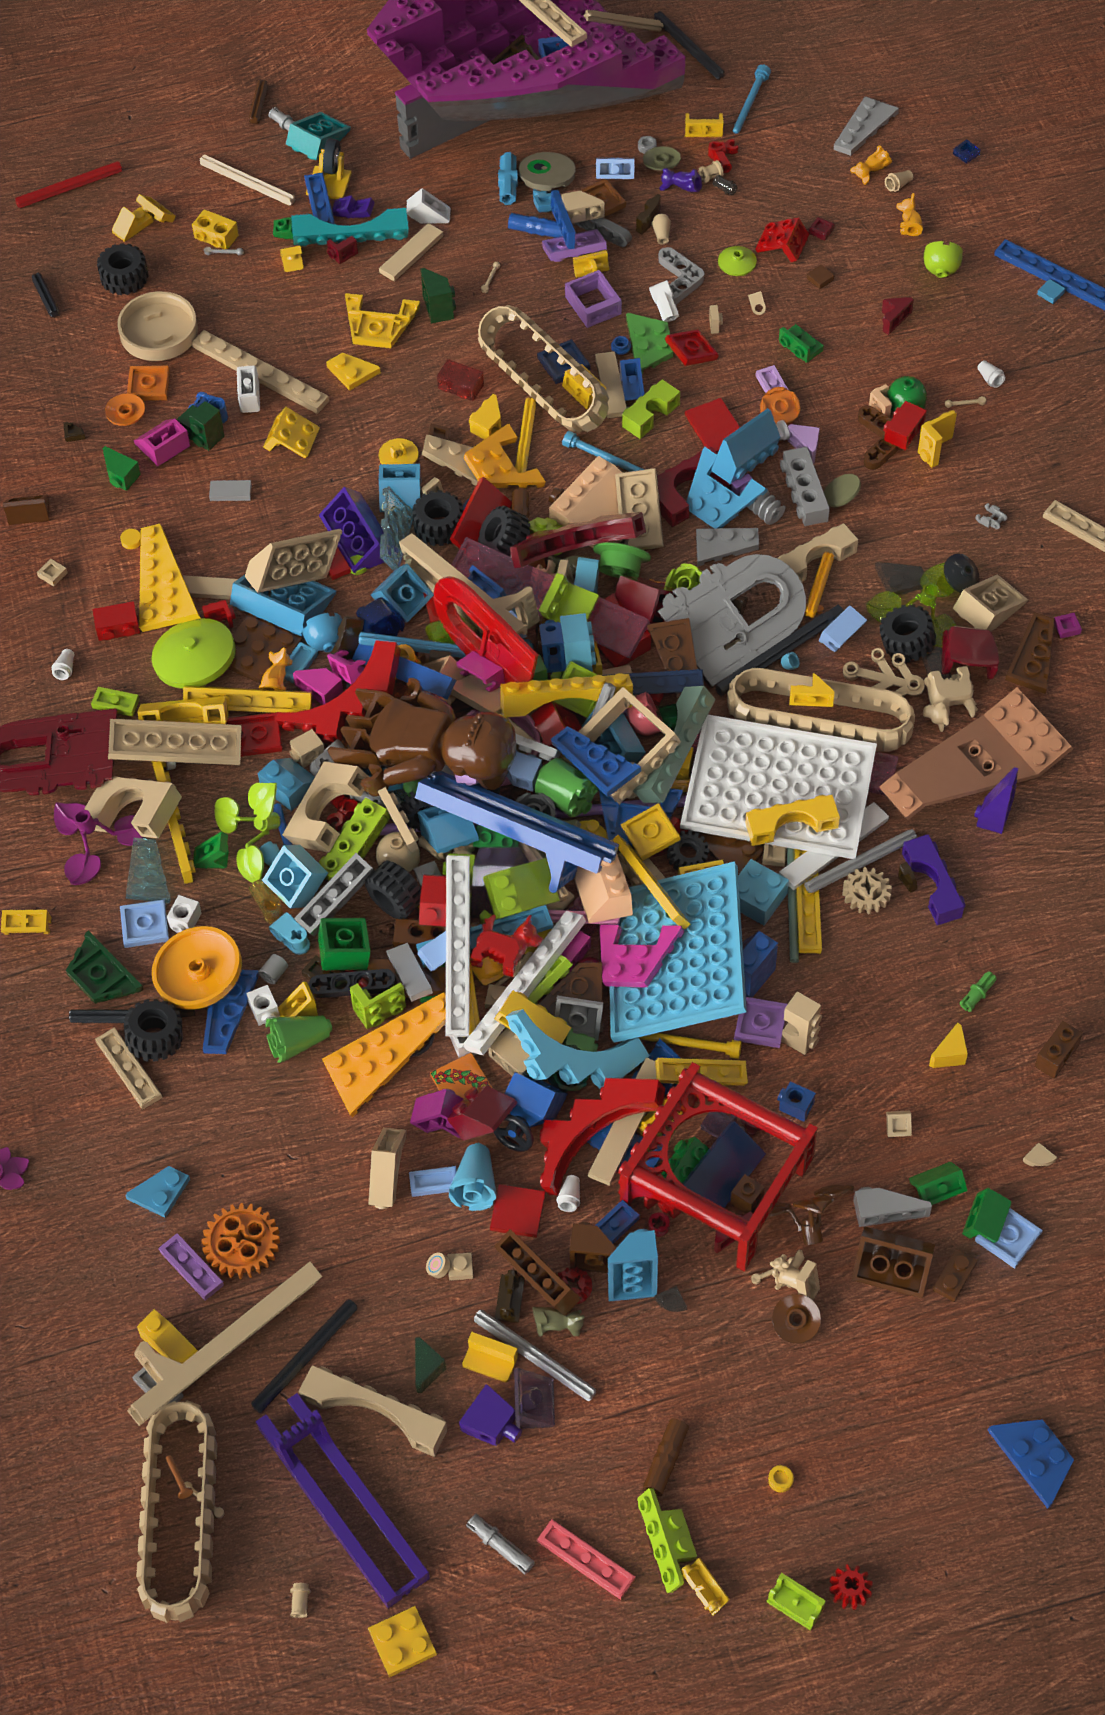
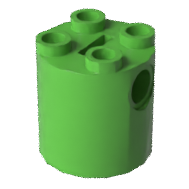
M562 758L552 759L549 763L542 766L537 773L535 793L537 795L538 793L545 794L553 801L556 808L570 817H576L581 813L587 814L592 807L591 801L599 790L580 770Z

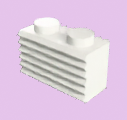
M238 367L237 391L240 412H259L260 397L257 367Z

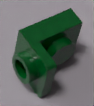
M676 704L658 706L661 721L674 732L678 714Z

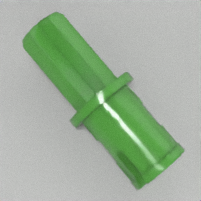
M990 971L985 973L976 985L972 984L969 993L960 1001V1006L964 1010L971 1012L976 1004L987 996L986 992L997 980L996 976Z

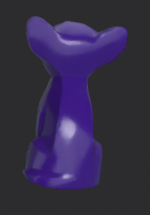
M664 168L661 175L662 185L659 189L663 191L675 184L683 190L699 192L702 187V179L697 173V169H693L692 172L680 171L674 173V171Z

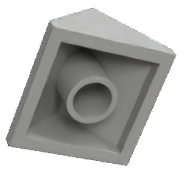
M557 996L555 1017L564 1019L567 1025L573 1029V1033L586 1034L588 1037L595 1038L598 1041L603 1002Z

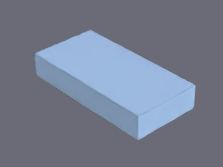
M456 1166L409 1172L412 1197L449 1192L456 1174Z

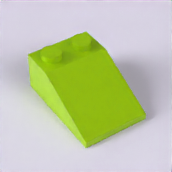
M547 858L504 869L483 877L496 920L560 901L558 893H552L549 890L551 873Z

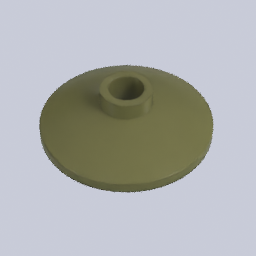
M665 146L652 148L643 155L645 166L658 171H663L664 168L672 169L681 160L680 153L677 150Z

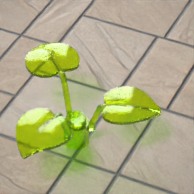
M945 563L937 564L923 573L921 577V586L923 588L921 593L916 594V597L905 604L907 607L920 600L923 605L931 606V618L936 633L935 646L942 647L944 631L949 630L952 626H956L954 620L946 614L939 615L937 618L935 616V601L937 597H947L954 592V589L948 584L944 575ZM884 591L866 603V607L871 616L881 622L882 618H886V613L892 612L893 608H901V599L894 592Z

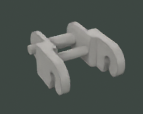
M987 503L985 509L992 513V515L980 518V514H977L975 519L988 528L991 526L999 529L1001 521H1006L1007 516L997 506L992 505L989 507L990 504Z

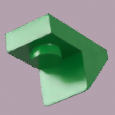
M221 831L195 847L194 867L227 868L229 854L228 834Z

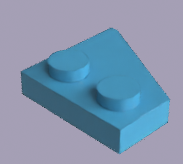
M168 1166L127 1192L125 1196L127 1200L166 1218L190 1181V1177Z

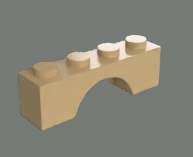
M843 523L838 527L831 528L821 536L814 537L810 542L797 546L793 551L782 554L778 559L789 565L798 575L800 581L803 582L806 580L809 562L822 557L825 552L833 553L834 559L842 561L857 553L858 539Z

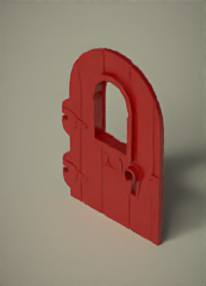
M451 576L440 579L434 588L435 608L444 629L453 642L466 655L475 651L481 657H485L503 668L505 684L533 680L539 655L465 582ZM454 603L460 606L483 630L482 639L461 619Z

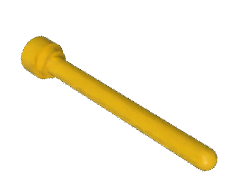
M662 1033L638 1037L640 1040L658 1042L661 1039L666 1044L725 1052V1055H730V1058L734 1059L740 1058L742 1041L739 1040L721 1043Z

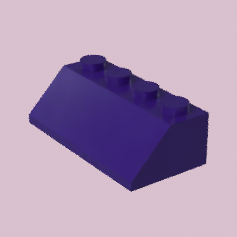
M343 487L319 514L328 531L342 530L337 547L353 573L365 567L369 569L382 564L395 550L362 494L358 491ZM354 555H362L363 557L356 565L350 558Z

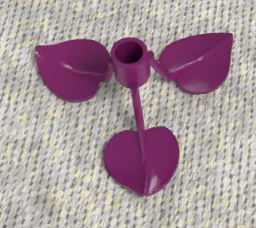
M56 802L54 821L58 831L64 835H73L79 829L85 847V855L75 854L65 864L64 872L71 885L85 884L95 878L100 871V858L96 855H90L86 835L94 832L96 825L113 836L117 835V840L122 845L131 846L142 841L144 837H141L131 824L135 815L120 818L114 825L116 831H113L99 822L98 818L93 819L90 812L85 810V805Z

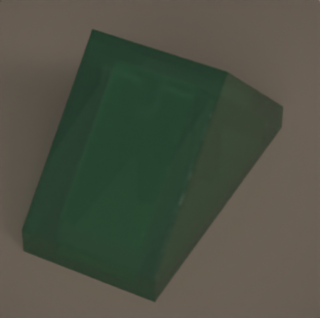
M417 1337L415 1338V1385L417 1393H422L446 1370L444 1358L424 1340Z

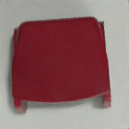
M952 626L949 630H945L942 636V674H949L953 662L969 666L986 667L987 679H993L998 671L999 656L992 632L986 629Z

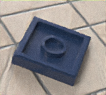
M572 339L559 344L580 365L582 364L588 370H591L589 362ZM544 350L537 353V359L554 383L562 382L565 371L572 367L567 362L563 365L557 362L559 355L555 351L548 353Z

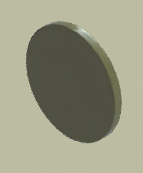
M844 474L831 481L824 490L828 506L839 507L854 499L861 488L860 479L854 474Z

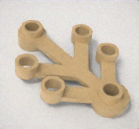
M875 648L872 651L871 658L878 664L883 673L860 668L855 662H848L843 667V676L849 681L862 677L880 682L872 686V688L886 690L893 685L901 688L894 692L901 696L907 694L918 696L924 690L925 684L923 679L911 674L905 664V657L901 653L893 655L892 664L900 670L903 678L894 675L884 659V651L880 648ZM880 653L882 656L880 658L874 657V654ZM901 658L902 662L896 663L895 659ZM849 667H854L855 671L849 672L847 669ZM912 682H915L918 684V686L913 688L910 686V684Z

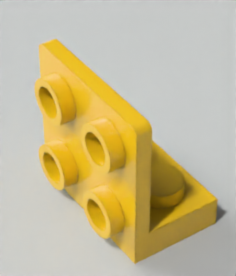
M285 407L275 418L263 448L271 451L275 445L278 447L282 444L303 458H306L320 427Z

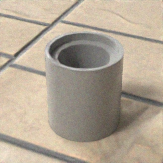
M272 954L259 970V975L266 982L275 984L288 968V964L282 957Z

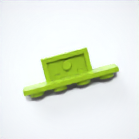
M649 1488L637 1498L638 1507L645 1522L646 1532L653 1547L654 1557L661 1572L662 1582L667 1593H673L684 1584L678 1562L693 1561L697 1554L682 1509L661 1511L654 1488Z

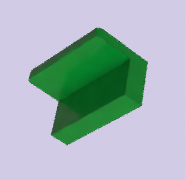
M952 1162L945 1163L909 1178L910 1183L917 1188L919 1199L931 1202V1205L968 1191L962 1169Z
M990 1188L978 1192L962 1235L969 1239L981 1235L993 1243L997 1242L1009 1212L1011 1200Z

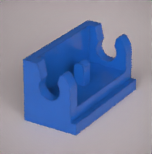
M472 565L470 567L468 579L491 598L507 596L504 589L475 566Z

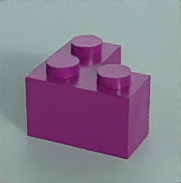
M442 1089L441 1091L418 1097L415 1100L410 1123L426 1133L444 1129L460 1139V1136L447 1118L453 1112L452 1108L461 1102L463 1098L456 1095L451 1089Z

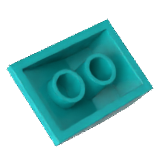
M319 112L291 123L286 145L292 147L296 152L304 153L309 159L318 160L321 149L325 148L327 140L337 139L341 141L351 130V127L323 112Z

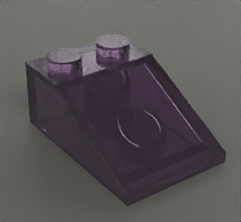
M479 847L473 865L470 916L472 918H480V914L484 910L494 915L483 881L484 876L529 863L519 847Z

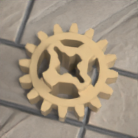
M864 867L863 872L855 869L854 875L849 873L847 880H844L842 895L845 896V903L851 902V909L858 907V913H861L863 909L868 914L871 913V909L878 913L880 906L885 908L887 901H890L892 886L889 885V878L883 879L884 873L876 874L875 868L871 872H868L866 867Z

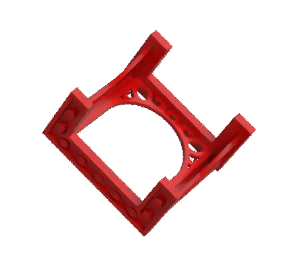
M692 1062L688 1069L684 1068L678 1079L680 1081L676 1087L673 1086L668 1092V1100L665 1105L658 1107L655 1113L656 1119L644 1129V1137L641 1142L634 1144L630 1153L632 1156L628 1162L624 1161L618 1171L620 1174L618 1194H620V1201L623 1200L629 1206L636 1197H649L660 1200L738 1241L736 1267L745 1272L756 1254L758 1233L794 1174L803 1177L813 1161L818 1127L810 1123L807 1128L800 1126L701 1074V1066ZM705 1097L708 1098V1102H713V1104L710 1106L706 1105ZM699 1099V1101H700L699 1107L693 1108L694 1105H695V1103H696L697 1100ZM706 1112L728 1113L794 1146L793 1151L749 1221L686 1188L672 1172L668 1160L669 1142L676 1129L689 1118ZM667 1127L672 1128L671 1131H667L666 1129ZM658 1144L662 1145L661 1151H654L657 1149ZM653 1157L663 1160V1163L658 1167L652 1168L646 1165V1161ZM663 1171L667 1173L666 1178H664L661 1174L659 1176L656 1175Z

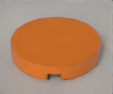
M774 387L768 390L762 397L760 412L762 413L768 408L771 410L776 424L778 421L783 420L788 426L798 417L800 401L797 395L787 390V388Z

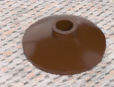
M791 1294L782 1298L776 1304L772 1315L773 1327L783 1340L794 1344L804 1343L811 1340L819 1331L821 1313L817 1304L811 1298L801 1294ZM796 1314L802 1316V1322L799 1324L794 1322Z

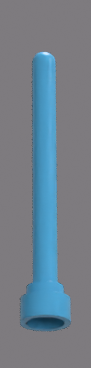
M758 65L755 71L756 80L733 127L735 134L740 132L762 82L766 81L771 74V69L767 65Z
M567 431L563 438L562 445L567 448L577 447L597 457L600 456L629 472L644 470L579 440L580 438L572 431Z

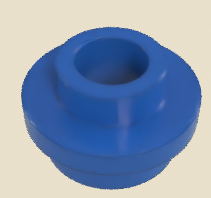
M618 336L612 341L611 349L613 352L615 351V354L623 355L630 351L631 344L626 337Z

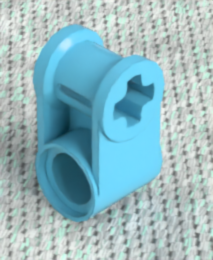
M284 913L269 926L273 936L293 953L301 955L309 950L310 942L307 938L306 930L289 913Z

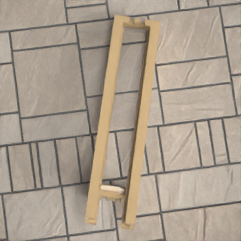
M410 534L399 541L401 551L405 554L403 556L406 560L405 564H408L433 593L435 585L440 579L447 576L455 577L470 586L518 635L527 634V630L540 621L531 587H526L516 594L493 599L414 534ZM454 603L457 613L483 634V630L460 606ZM513 608L516 610L517 618L509 612Z
M311 1262L307 1263L183 1364L157 1354L146 1341L141 1342L134 1355L157 1384L135 1401L127 1410L139 1426L142 1425L152 1415L157 1413L162 1406L168 1404L307 1292L322 1278V1275Z

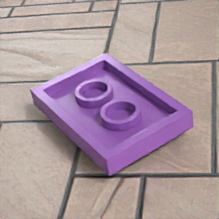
M598 229L576 233L575 249H568L563 237L542 241L545 253L550 261L555 262L563 261L567 257L574 258L583 256L586 253H596L607 249L606 241Z

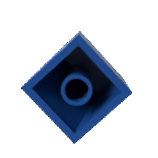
M760 931L742 941L746 997L753 998L776 969L778 942Z

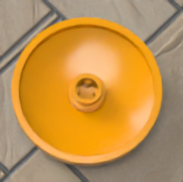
M199 926L183 930L171 937L158 951L152 966L153 984L163 1000L177 1008L200 1009L210 1006L225 997L235 986L242 968L241 953L231 936L218 928Z

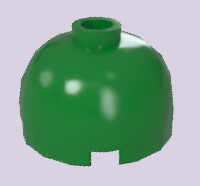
M912 376L897 378L889 386L887 398L892 403L891 411L895 412L896 408L901 407L905 401L924 409L927 400L924 384Z

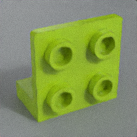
M557 573L539 608V612L543 618L555 622H560V616L586 613V620L588 621L599 596L596 593L569 583L564 575Z
M358 983L350 987L353 1010L367 1030L373 1026H379L392 1015H398L406 1007L402 983H398L374 998H371L366 989L362 990Z

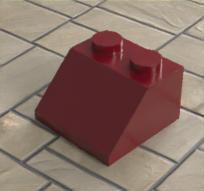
M488 1086L472 1087L465 1092V1098L452 1108L453 1112L447 1120L464 1141L494 1132L518 1102L516 1099Z

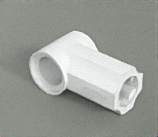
M668 280L649 287L664 322L676 320L679 314Z

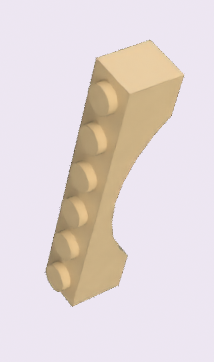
M311 1366L299 1389L300 1397L304 1402L321 1409L350 1405L365 1407L381 1413L402 1430L412 1448L435 1457L447 1433L446 1422L439 1415L423 1413L419 1407L413 1404L404 1405L392 1395L383 1396L378 1394L374 1388L368 1385L363 1387L357 1385L354 1380L347 1376L338 1377L331 1370L323 1366L319 1368Z

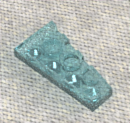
M387 486L383 489L382 493L385 496V502L382 503L385 518L381 520L384 534L381 535L380 558L392 570L400 567L403 557L399 541L409 535L413 522V510Z

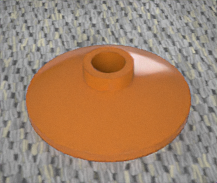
M133 394L117 395L110 399L105 407L107 419L111 423L120 426H127L138 422L145 413L144 402L140 397Z

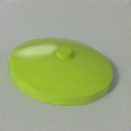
M201 618L179 623L167 630L155 644L152 652V665L160 680L169 686L182 689L184 686L200 687L214 681L229 668L235 656V641L229 629L221 622L213 619Z

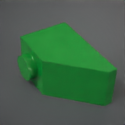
M104 446L103 453L110 483L116 488L120 487L127 491L141 475L138 461Z

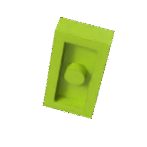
M98 687L91 705L93 709L97 710L117 708V714L133 717L140 699L137 694Z

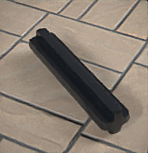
M39 272L32 274V281L49 316H58L60 313L42 274Z
M71 1009L69 1020L71 1023H124L128 1010Z

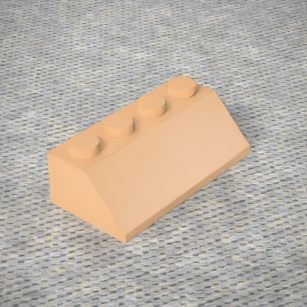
M617 854L612 863L602 860V870L597 874L578 866L574 880L588 923L633 915L631 892Z

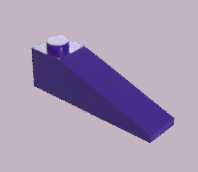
M1014 767L984 798L983 804H978L974 816L978 818L976 827L1002 834L1015 797L1018 768Z

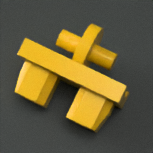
M606 250L573 258L576 278L598 270L601 272L610 270L608 252Z

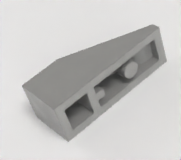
M863 1187L855 1191L853 1200L859 1227L930 1217L932 1208L931 1202L882 1188L872 1189L871 1187Z

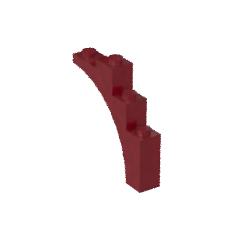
M643 513L599 516L589 522L569 523L559 529L536 531L526 536V540L510 547L514 568H521L545 557L580 547L637 538L646 533Z

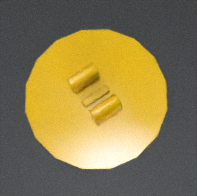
M396 438L389 440L379 450L381 464H415L418 461L419 452L417 446L407 439Z

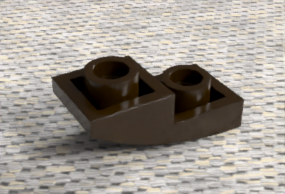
M657 194L653 198L648 199L644 203V212H641L636 217V231L641 235L652 226L653 218L659 215L661 195Z
M344 616L338 627L337 634L339 639L331 654L346 650L349 653L342 656V658L346 660L353 658L359 644V634L363 630V618Z

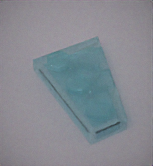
M134 837L126 899L143 901L165 900V903H170L171 899L156 840Z

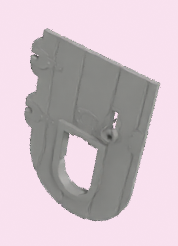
M754 554L744 556L728 566L721 563L713 564L710 566L713 574L708 569L702 571L699 578L700 584L693 589L688 590L685 587L676 588L673 590L676 598L671 593L665 595L663 608L658 612L665 622L685 618L690 619L697 668L703 669V676L711 687L788 637L801 623L806 609L804 587L793 569L780 559L769 555ZM759 583L775 584L781 592L779 604L775 609L748 626L731 601ZM735 637L740 638L741 642H737L729 649L725 650L723 647L732 642Z

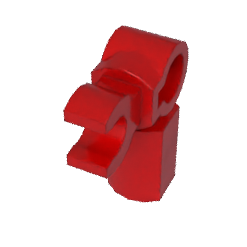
M729 139L725 143L723 141H712L709 143L708 156L713 161L717 160L720 162L723 174L729 173L732 168L726 154L738 153L739 146H734V139Z
M345 795L337 796L329 802L338 809L337 813H332L327 817L329 825L332 822H338L335 824L336 831H340L344 825L343 823L351 819L354 809L358 804L356 800L347 799Z

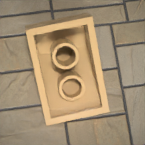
M997 574L963 589L953 609L961 618L972 624L974 628L992 631L1025 605L1028 599Z

